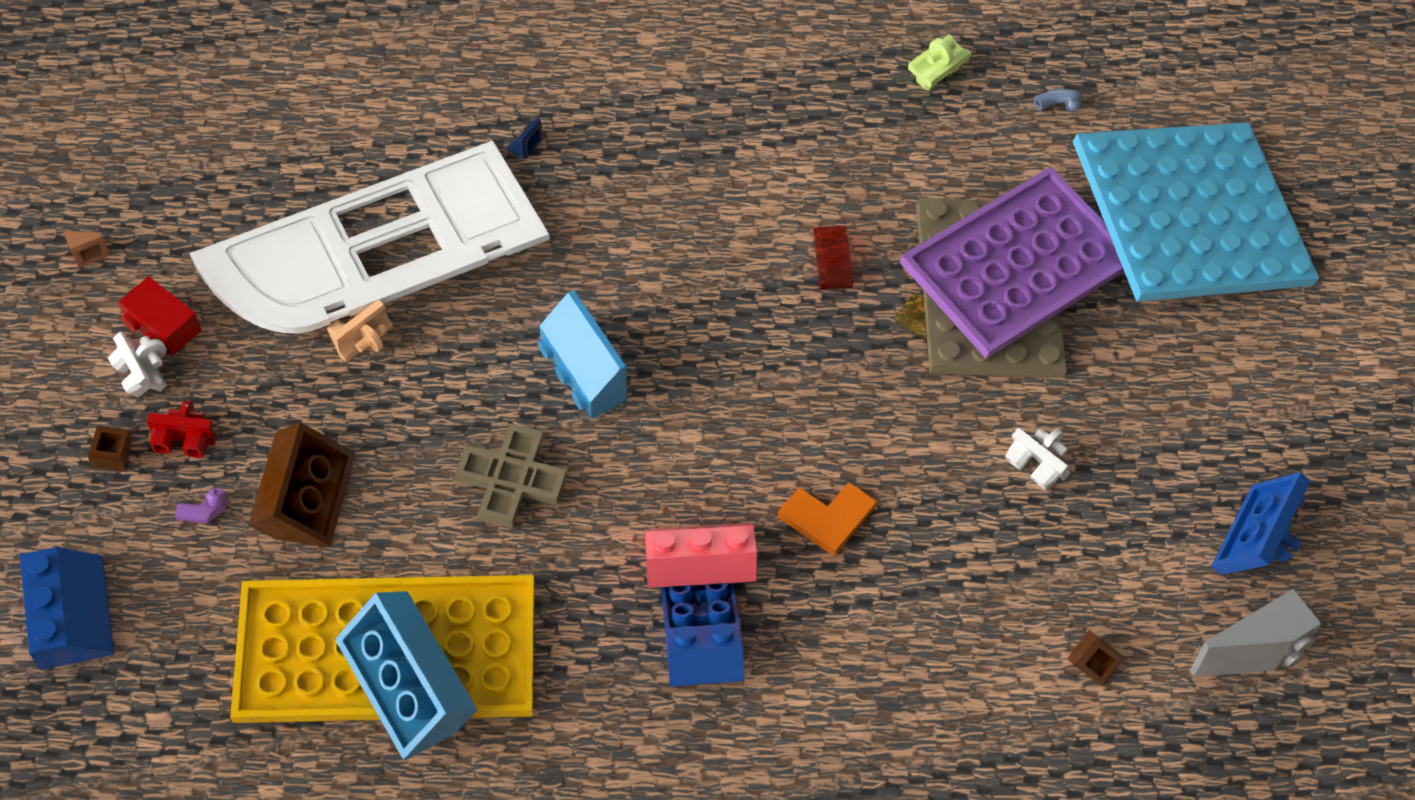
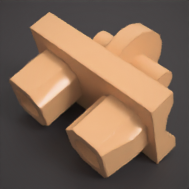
M380 300L375 301L361 313L353 315L354 318L348 323L336 320L327 327L339 356L345 362H348L368 347L375 352L383 349L384 346L380 338L393 327V324L386 314L385 305Z

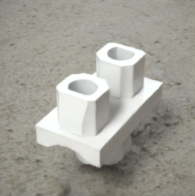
M119 332L113 338L117 348L108 359L112 367L117 371L126 373L130 369L131 373L121 383L126 393L140 397L149 389L161 392L167 386L158 369L163 364L161 358L167 351L164 343L157 339L150 340L148 336L140 339H128L125 333Z
M1017 428L1012 434L1014 443L1005 455L1006 460L1019 470L1025 466L1031 457L1041 463L1031 475V479L1044 490L1051 487L1059 478L1064 481L1070 474L1067 470L1068 465L1051 453L1054 451L1063 457L1068 451L1060 443L1063 432L1055 429L1048 434L1043 429H1038L1034 436L1042 442L1041 445L1020 428Z

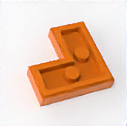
M848 482L834 500L826 506L799 487L778 511L777 517L835 557L876 508L877 501Z

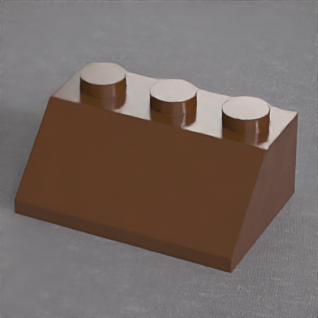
M301 422L276 432L248 526L275 540L330 547L356 453Z

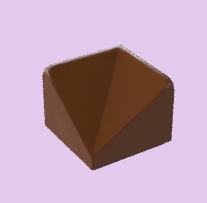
M97 426L87 455L92 467L126 472L129 464L132 431Z
M1091 630L1086 633L1068 656V660L1075 667L1101 686L1105 684L1125 658Z

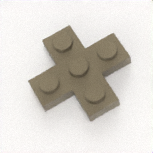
M509 424L499 453L465 445L455 473V479L457 482L486 489L478 511L479 520L513 528L523 498L554 506L558 505L567 478V469L536 462L544 440L543 431Z

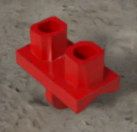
M184 400L181 403L180 410L169 409L168 415L149 412L147 424L151 431L150 445L155 453H171L175 440L184 442L182 450L185 455L203 458L208 445H215L217 434L213 433L212 420L205 419V413L195 412L192 401Z

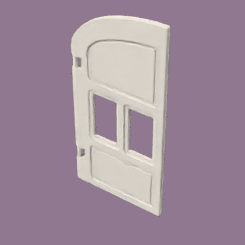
M493 141L194 251L190 253V256L207 286L237 315L271 331L304 333L330 325L331 322L348 315L353 316L361 313L377 300H380L383 304L488 264V261L498 257L508 256L550 240V237ZM407 189L409 190L420 212L348 238L338 215ZM428 227L442 249L372 277L368 276L357 255ZM501 245V248H498L488 253H484V251L490 250ZM345 305V308H342L329 314L326 313L328 311Z

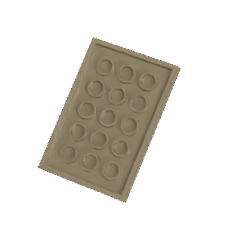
M918 197L916 212L919 245L992 201ZM923 289L930 373L1064 378L1067 370L1060 313L986 359Z

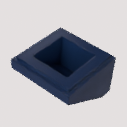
M536 117L526 125L506 149L518 157L526 159L543 140L541 119Z

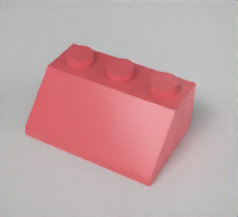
M751 523L644 529L648 588L756 581L757 549L754 525Z

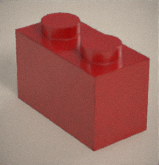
M150 276L145 278L118 301L123 312L121 317L123 323L133 332L139 330L145 336H148L150 340H161L166 347V353L171 357L202 331L196 313Z

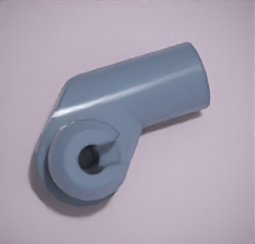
M1055 88L1034 97V104L1039 111L1064 102L1069 112L1083 107V101L1080 98L1082 95L1074 89Z

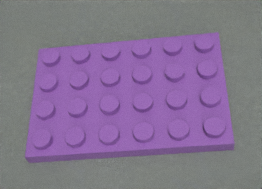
M1052 166L906 252L900 259V264L986 359L1124 273L1105 222Z

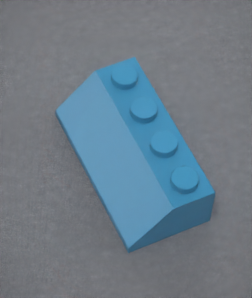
M408 591L375 593L335 639L403 760L410 759L457 733L477 711L475 704Z

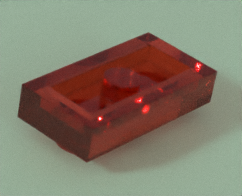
M846 226L813 227V243L819 289L853 288L854 279Z

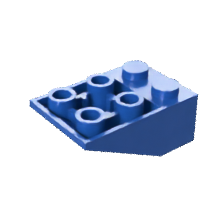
M734 583L661 587L670 686L744 681L743 642Z

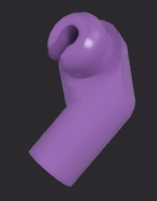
M220 488L209 490V493L206 495L207 500L200 505L178 503L175 510V519L197 523L210 522L227 508L228 500L226 499L225 491Z

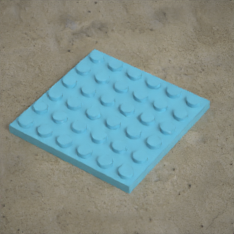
M1249 122L1077 133L1073 144L1136 302L1307 287L1315 285L1319 280V276Z

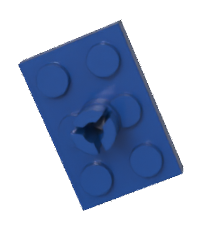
M1299 472L1253 484L1211 567L1219 574L1224 575L1269 565L1275 558L1281 562L1292 558L1294 555L1287 548L1290 546L1294 551L1298 552L1301 541L1289 532L1290 522L1297 508L1305 499L1304 494L1310 480L1303 473Z

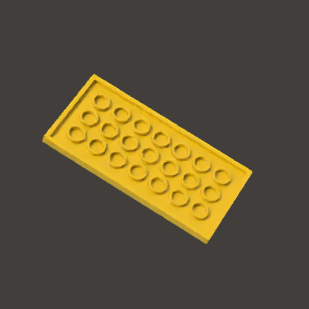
M534 575L242 581L230 718L233 723L380 720L335 639L375 593L408 591L475 704L477 711L471 718L533 717Z

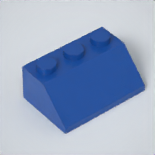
M60 547L19 554L29 654L38 668L44 670L114 655L102 555Z

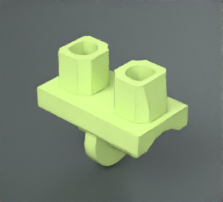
M948 34L943 39L937 38L933 40L928 50L909 63L908 70L916 75V82L925 90H931L940 80L959 69V66L968 61L971 57V52L959 46L955 39Z

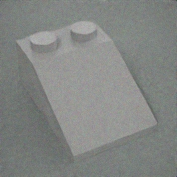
M1294 589L1205 641L1190 672L1195 677L1275 671L1284 664L1289 668L1293 667L1306 657L1307 654L1304 651L1316 641L1314 635L1321 622Z

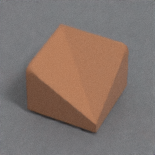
M63 232L78 267L93 263L110 254L101 232Z

